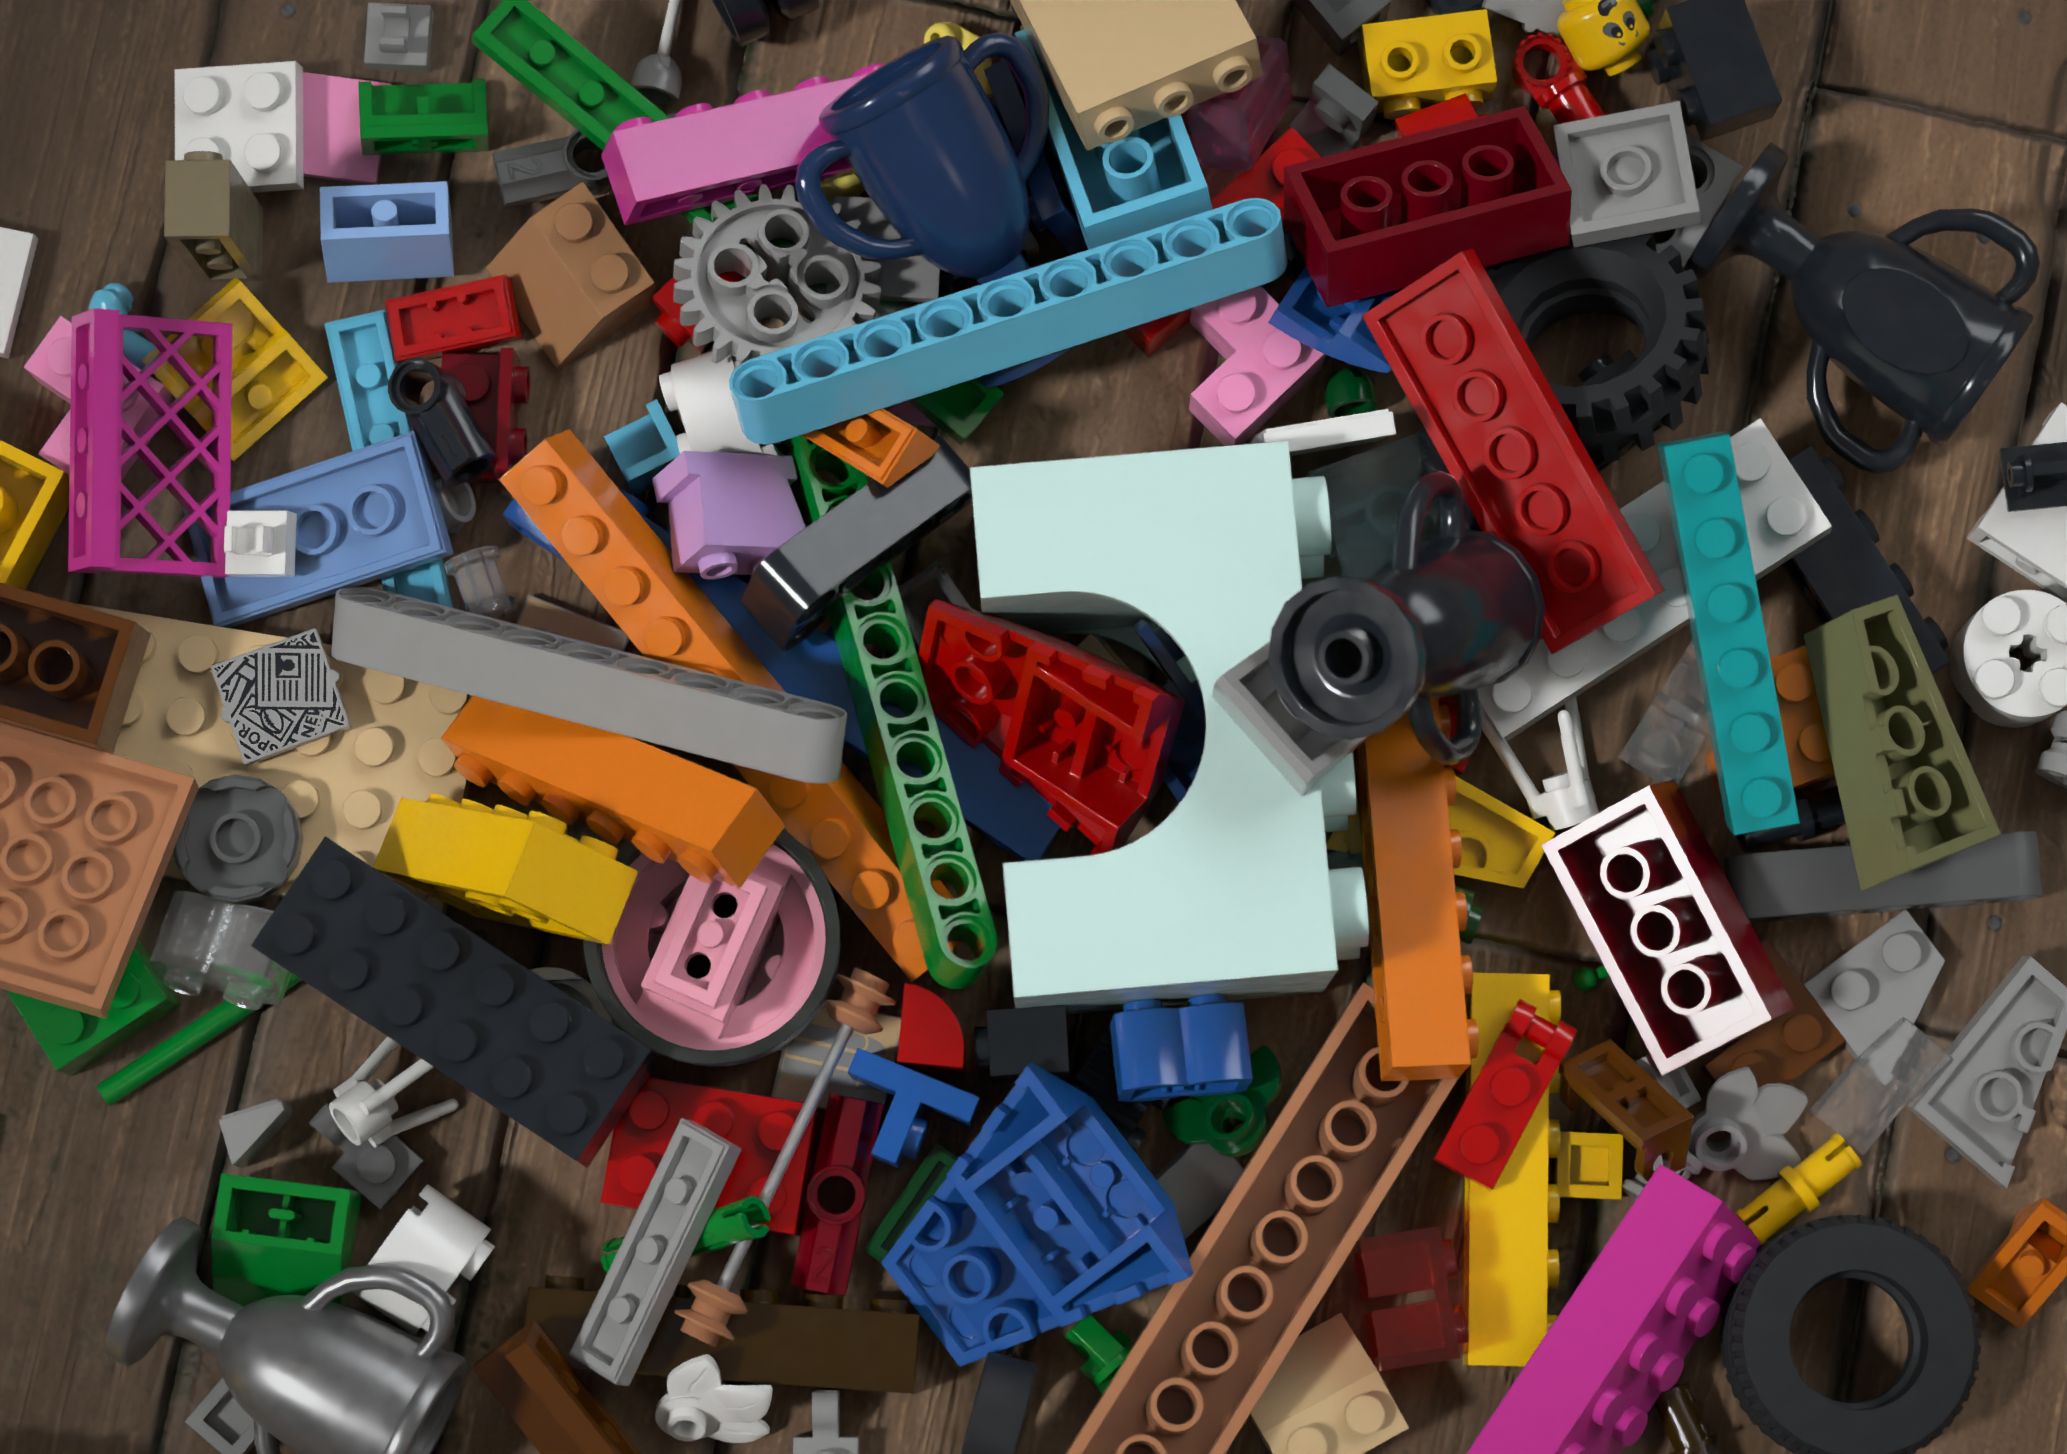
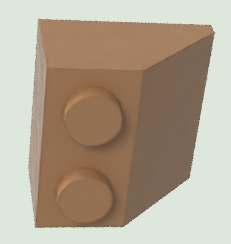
M581 182L531 216L486 267L491 277L507 275L512 279L517 314L557 371L655 305L652 297L658 292L655 282L584 182Z

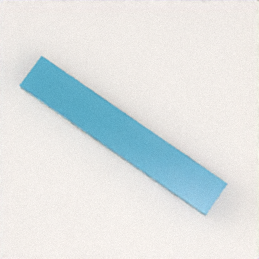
M379 310L324 323L352 450L355 451L414 431L406 413L398 410L393 405L388 394V380L399 363L395 361L387 310ZM443 558L381 578L384 591L454 608Z

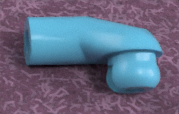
M110 283L103 290L95 291L88 308L89 310L94 308L119 310V314L127 315L132 309L134 299L127 287L119 283ZM123 330V355L130 363L142 370L146 365L141 360L156 347L153 343L135 332Z

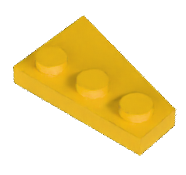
M1455 776L1456 798L1454 805L1448 806L1450 829L1459 830L1462 857L1460 867L1453 868L1454 875L1524 889L1544 854L1541 845L1553 839L1555 832ZM1357 792L1356 814L1348 815V830L1333 832L1326 844V849L1345 853L1349 850L1351 854L1362 853Z

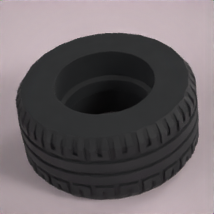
M1851 1214L1825 1217L1799 1224L1776 1235L1767 1244L1759 1248L1756 1258L1752 1261L1740 1282L1734 1283L1731 1287V1293L1725 1302L1727 1305L1726 1311L1722 1313L1723 1324L1720 1329V1336H1723V1343H1720L1721 1352L1723 1353L1722 1363L1723 1368H1726L1728 1373L1725 1376L1728 1383L1731 1384L1734 1397L1738 1398L1740 1402L1739 1406L1747 1413L1751 1422L1757 1425L1760 1431L1769 1436L1777 1445L1786 1448L1785 1450L1796 1454H1914L1919 1448H1925L1933 1439H1937L1942 1435V1430L1951 1426L1955 1416L1959 1415L1963 1410V1402L1969 1399L1971 1394L1969 1391L1977 1379L1974 1377L1975 1371H1979L1980 1361H1978V1355H1981L1982 1346L1978 1345L1981 1331L1978 1329L1977 1324L1979 1322L1978 1313H1974L1973 1306H1975V1302L1968 1293L1969 1288L1966 1282H1962L1960 1279L1961 1273L1952 1266V1262L1947 1255H1942L1940 1253L1941 1249L1928 1242V1239L1923 1235H1917L1913 1229L1906 1226L1903 1227L1892 1220L1886 1221L1884 1218ZM1852 1278L1878 1286L1892 1297L1906 1323L1908 1353L1899 1378L1887 1391L1864 1402L1843 1403L1819 1394L1802 1379L1791 1356L1789 1334L1791 1321L1797 1307L1812 1290L1831 1280Z

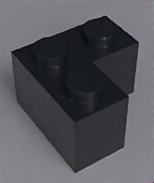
M1688 0L1665 9L1650 42L1651 49L1646 50L1647 64L1656 85L1665 84L1671 101H1680L1684 123L1688 127L1696 126L1701 142L1773 118L1782 102V98L1745 1Z

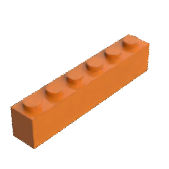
M472 696L441 737L443 742L458 758L454 763L456 770L475 785L485 787L488 782L499 786L511 799L524 806H528L532 801L540 803L549 813L566 824L573 825L576 819L587 823L600 837L613 844H618L621 839L629 840L641 853L653 861L664 863L667 858L674 860L693 877L705 883H711L716 878L740 889L785 827L784 823L757 788L629 736Z
M1438 699L1430 700L1438 726L1449 739L1450 714L1448 706L1439 705ZM1406 713L1383 732L1369 736L1354 750L1381 1081L1458 1079L1470 1066V1059H1475L1478 1056L1479 1035L1475 1019H1467L1465 995L1471 994L1473 988V968L1470 956L1461 955L1459 931H1465L1467 926V902L1464 892H1455L1453 868L1460 867L1462 857L1460 833L1458 829H1450L1448 806H1453L1455 803L1456 779L1453 767H1444L1443 764L1433 759L1419 744Z

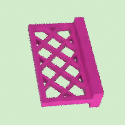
M94 308L72 316L68 572L96 573L103 571L210 578L229 577V575L225 574L224 527L227 526V511H230L231 323L119 314V310ZM123 330L143 332L160 352L140 372L123 355ZM162 333L178 336L169 343ZM191 336L213 338V365L200 377L176 351ZM166 360L190 386L170 406L165 403L146 381ZM123 375H124V376L128 379V381H129L124 387H123ZM211 380H212V391H211V390L209 389V387L206 385V384H207L209 381H211ZM135 390L143 396L159 415L139 436L122 418V402ZM196 394L212 411V428L199 440L176 415ZM165 424L172 429L189 449L169 469L145 445ZM122 438L128 444V446L123 451ZM211 442H212V455H211V454L208 452V450L206 449V447H207ZM135 453L158 478L138 499L121 482V466ZM195 458L211 474V491L199 503L175 479ZM165 487L188 512L168 533L162 529L144 508ZM121 502H122V503L126 506V508H127V510H126L122 515H121ZM210 506L211 518L205 513ZM135 517L158 543L142 559L120 558L121 529ZM194 521L211 538L210 563L192 562L174 542ZM166 551L174 561L156 559Z

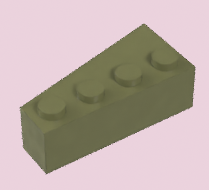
M1898 595L1851 610L1804 634L1861 891L1946 859L2001 835Z

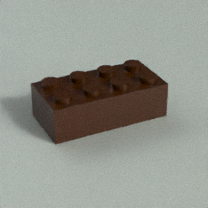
M0 583V722L113 754L151 633L132 620Z

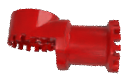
M1538 32L1536 35L1527 36L1519 44L1512 61L1514 80L1523 91L1532 94L1542 110L1549 109L1559 124L1609 115L1604 113L1585 85L1588 81V76L1576 64L1567 45H1564L1559 37L1555 38L1551 33L1543 34V32ZM1536 49L1549 51L1557 59L1558 72L1552 78L1546 80L1535 79L1526 72L1524 57Z

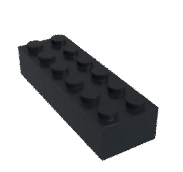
M326 836L251 944L253 948L586 1168L589 1167L660 1060V1057L651 1049Z

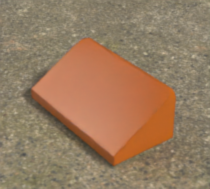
M879 409L802 435L887 488L930 458L941 446L917 428L885 409Z

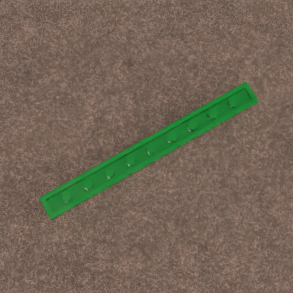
M502 0L472 35L471 42L603 151L615 128L627 120L637 117H650L652 122L670 118L528 0ZM759 194L747 198L750 202L758 201ZM734 200L722 203L730 210L734 208ZM712 205L680 212L679 214L692 224L696 216L712 222ZM776 238L769 241L774 246L780 248H790L796 245L791 240L785 238ZM743 243V245H746L756 254V251L749 244ZM814 284L808 287L816 293L827 294L826 284ZM883 300L879 301V306L872 307L875 310L874 319L903 310L893 301ZM975 378L907 401L957 443L962 445L1004 393L996 386L984 387Z

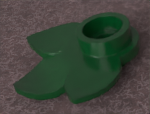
M1263 1045L1250 1055L1253 1080L1246 1091L1211 1096H1190V1099L1176 1102L1163 1109L1162 1116L1172 1136L1185 1144H1210L1214 1151L1226 1157L1243 1156L1257 1148L1268 1131L1269 1121L1266 1111L1279 1095L1282 1086L1281 1067L1273 1052ZM1244 1123L1239 1129L1232 1132L1237 1125Z

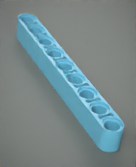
M1250 198L1240 200L750 359L740 364L732 372L729 379L730 391L742 432L747 439L757 444L778 443L1267 284L1279 278L1288 264L1280 210L1274 203L1266 199Z

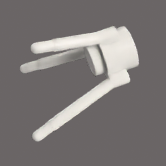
M1576 697L1565 704V710H1561L1558 713L1560 737L1567 771L1543 779L1542 782L1545 789L1543 793L1538 792L1509 744L1502 738L1481 705L1482 730L1525 796L1532 819L1547 816L1550 828L1554 831L1580 824L1599 813L1595 794L1589 779Z
M388 1036L351 1078L333 1089L337 1098L329 1103L330 1113L342 1133L357 1146L368 1140L376 1148L393 1135L454 1112L459 1105L455 1099H449L392 1120L391 1115L398 1111V1105L394 1096L434 1067L420 1059L386 1084L378 1079L368 1084L367 1080L400 1045Z

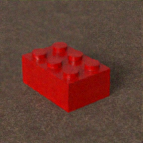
M648 1077L613 1129L601 1203L638 1210L681 1118L695 1121L741 1148V1152L714 1208H720L750 1196L759 1198L804 1103ZM816 1107L768 1207L770 1222L760 1224L768 1226V1232L797 1237L799 1235L820 1111L818 1107Z

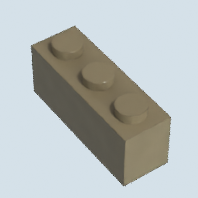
M192 151L184 154V160H165L164 237L198 281L230 282L235 277L241 282L262 281L263 207L232 161L223 160L222 154L212 151Z

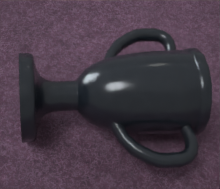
M1771 142L1729 197L1683 269L1685 271L1692 269L1696 278L1705 279L1728 258L1736 255H1748L1762 261L1791 281L1792 299L1797 316L1812 339L1807 365L1806 399L1818 431L1825 443L1836 454L1858 469L1874 474L1894 472L1907 463L1916 451L1922 432L1926 433L1929 440L1936 445H1945L1975 406L2025 334L2033 320V316L2024 308L2015 307L2012 304L2028 292L2037 278L2040 267L2037 246L2025 231L2004 217L1991 211L1974 208L1938 209L1910 220L1887 235L1865 231H1844L1820 237L1788 215L1781 207L1777 197V188L1782 171L1788 161V156L1782 149ZM1943 231L1981 234L2013 256L2016 264L2015 271L2006 285L1994 293L1949 264L1909 244L1925 235ZM1829 359L1864 390L1906 420L1904 429L1892 446L1887 449L1873 448L1844 427L1829 397L1826 378Z
M1435 471L1420 477L1410 488L1398 516L1393 557L1390 561L1367 579L1340 575L1309 583L1285 602L1271 629L1269 664L1276 690L1296 718L1320 734L1349 740L1383 732L1407 713L1416 738L1425 751L1439 763L1453 765L1468 759L1479 744L1482 714L1478 688L1506 681L1529 662L1543 636L1546 604L1538 575L1520 550L1494 533L1465 529L1464 500L1458 483L1450 474L1443 471ZM1437 498L1440 513V534L1434 535L1426 542L1419 544L1424 519L1431 503ZM1454 695L1457 719L1456 731L1454 736L1448 739L1438 726L1430 700Z

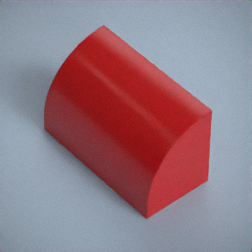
M904 983L897 1063L916 1072L965 1076L966 1046L955 1014L933 992L917 985Z

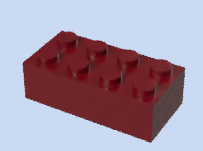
M1525 106L1284 167V223L1327 308L1405 288L1464 250L1473 248L1483 267L1569 245L1572 189Z
M1674 779L1649 785L1541 845L1662 1076L1696 1061L1795 1009Z

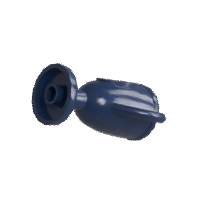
M1001 32L986 34L972 42L965 50H963L959 40L952 36L931 40L904 53L865 76L838 95L823 109L818 117L822 128L832 136L833 141L819 145L806 154L797 167L795 188L799 203L811 223L824 238L836 246L866 259L895 260L921 256L945 272L963 278L976 279L979 285L1030 269L1021 253L1027 236L1030 218L1029 199L1025 183L1038 163L1048 137L1049 94L1048 86L1040 67L1030 50L1019 39ZM998 56L1008 63L1024 93L1026 130L1021 150L1017 156L993 106L974 74V70L990 57ZM845 158L875 205L902 238L888 240L869 236L840 219L821 189L820 178L823 171L830 164ZM1073 347L978 377L977 380L984 387L1005 384L1048 364Z

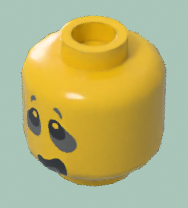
M1562 0L1561 3L1564 10L1558 17L1557 28L1576 64L1581 69L1595 71L1605 68L1608 76H1612L1628 69L1642 58L1638 48L1648 39L1650 26L1636 0Z

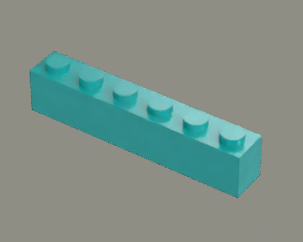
M1717 432L1659 443L1658 450L1726 825L1734 835L1798 824L1799 817L1730 434Z

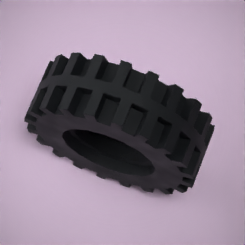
M1570 228L1569 245L1502 262L1503 266L1497 271L1487 266L1484 267L1529 348L1531 343L1548 326L1571 315L1590 312L1622 316L1637 325L1644 334L1645 346L1641 356L1624 373L1601 384L1580 387L1548 382L1587 452L1602 450L1605 463L1620 460L1618 446L1635 441L1641 451H1644L1655 445L1654 428L1662 423L1672 431H1675L1684 422L1681 401L1697 405L1703 394L1700 374L1709 375L1711 363L1703 300L1700 298L1698 280L1693 270L1690 269L1683 272L1680 252L1670 245L1660 253H1657L1654 233L1634 236L1633 239L1622 238L1574 247Z

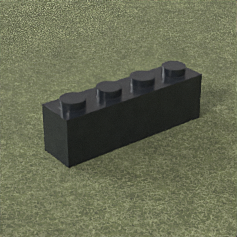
M1812 446L1789 459V462L1832 525L1830 534L1782 564L1819 624L1822 626L1851 610L1898 595L1932 675L1938 672L1950 662L1944 652L1949 649L1948 641L1939 625L1929 616L1923 619L1910 599L1914 595V589L1904 571L1896 563L1888 565L1875 544L1880 541V538L1870 518L1861 509L1854 512L1841 492L1845 488V483L1838 468L1827 456L1819 458Z

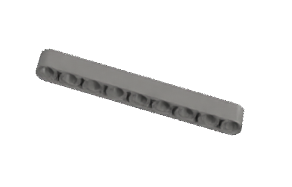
M345 587L336 591L331 656L337 660L796 781L830 783L840 778L847 713L842 708L832 704L380 589Z

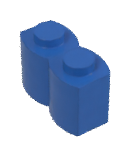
M1206 994L1190 998L1187 1001L1188 1007L1179 1009L1163 1008L1162 1001L1156 999L1136 1000L1123 1005L1124 1012L1114 1014L1109 1025L1118 1101H1152L1179 1096H1211L1246 1091L1253 1080L1244 1004L1227 1003L1226 996L1222 994Z

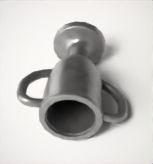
M182 1216L174 1219L158 1235L143 1256L116 1307L105 1341L104 1352L108 1358L125 1366L132 1365L140 1361L156 1344L158 1339L165 1335L185 1338L217 1354L220 1370L228 1389L242 1409L254 1420V1442L257 1454H281L277 1439L299 1454L432 1453L456 1406L468 1370L465 1358L457 1353L442 1350L454 1328L455 1310L448 1294L434 1281L398 1265L375 1264L351 1267L326 1279L306 1296H272L255 1301L244 1307L211 1290L198 1278L196 1270L202 1256L205 1239L199 1225ZM357 1290H391L424 1307L430 1316L429 1330L422 1340L384 1321L331 1301L336 1297Z

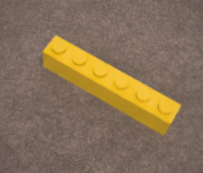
M1473 973L1472 992L1466 995L1467 1019H1475L1477 1023L1479 1050L1477 1058L1470 1059L1471 1064L1465 1070V1098L1519 998L1536 1006L1535 1014L1557 1025L1561 1020L1560 990H1550V974ZM1522 1036L1513 1053L1536 1064L1544 1048ZM1559 1066L1493 1190L1489 1191L1464 1177L1462 1364L1464 1366L1525 1367L1558 1317L1557 1315H1547V1288L1557 1289L1559 1283L1558 1249H1548V1223H1558L1560 1211L1559 1185L1548 1184V1158H1557L1560 1152L1559 1119H1549V1093H1559L1561 1074L1558 1073Z

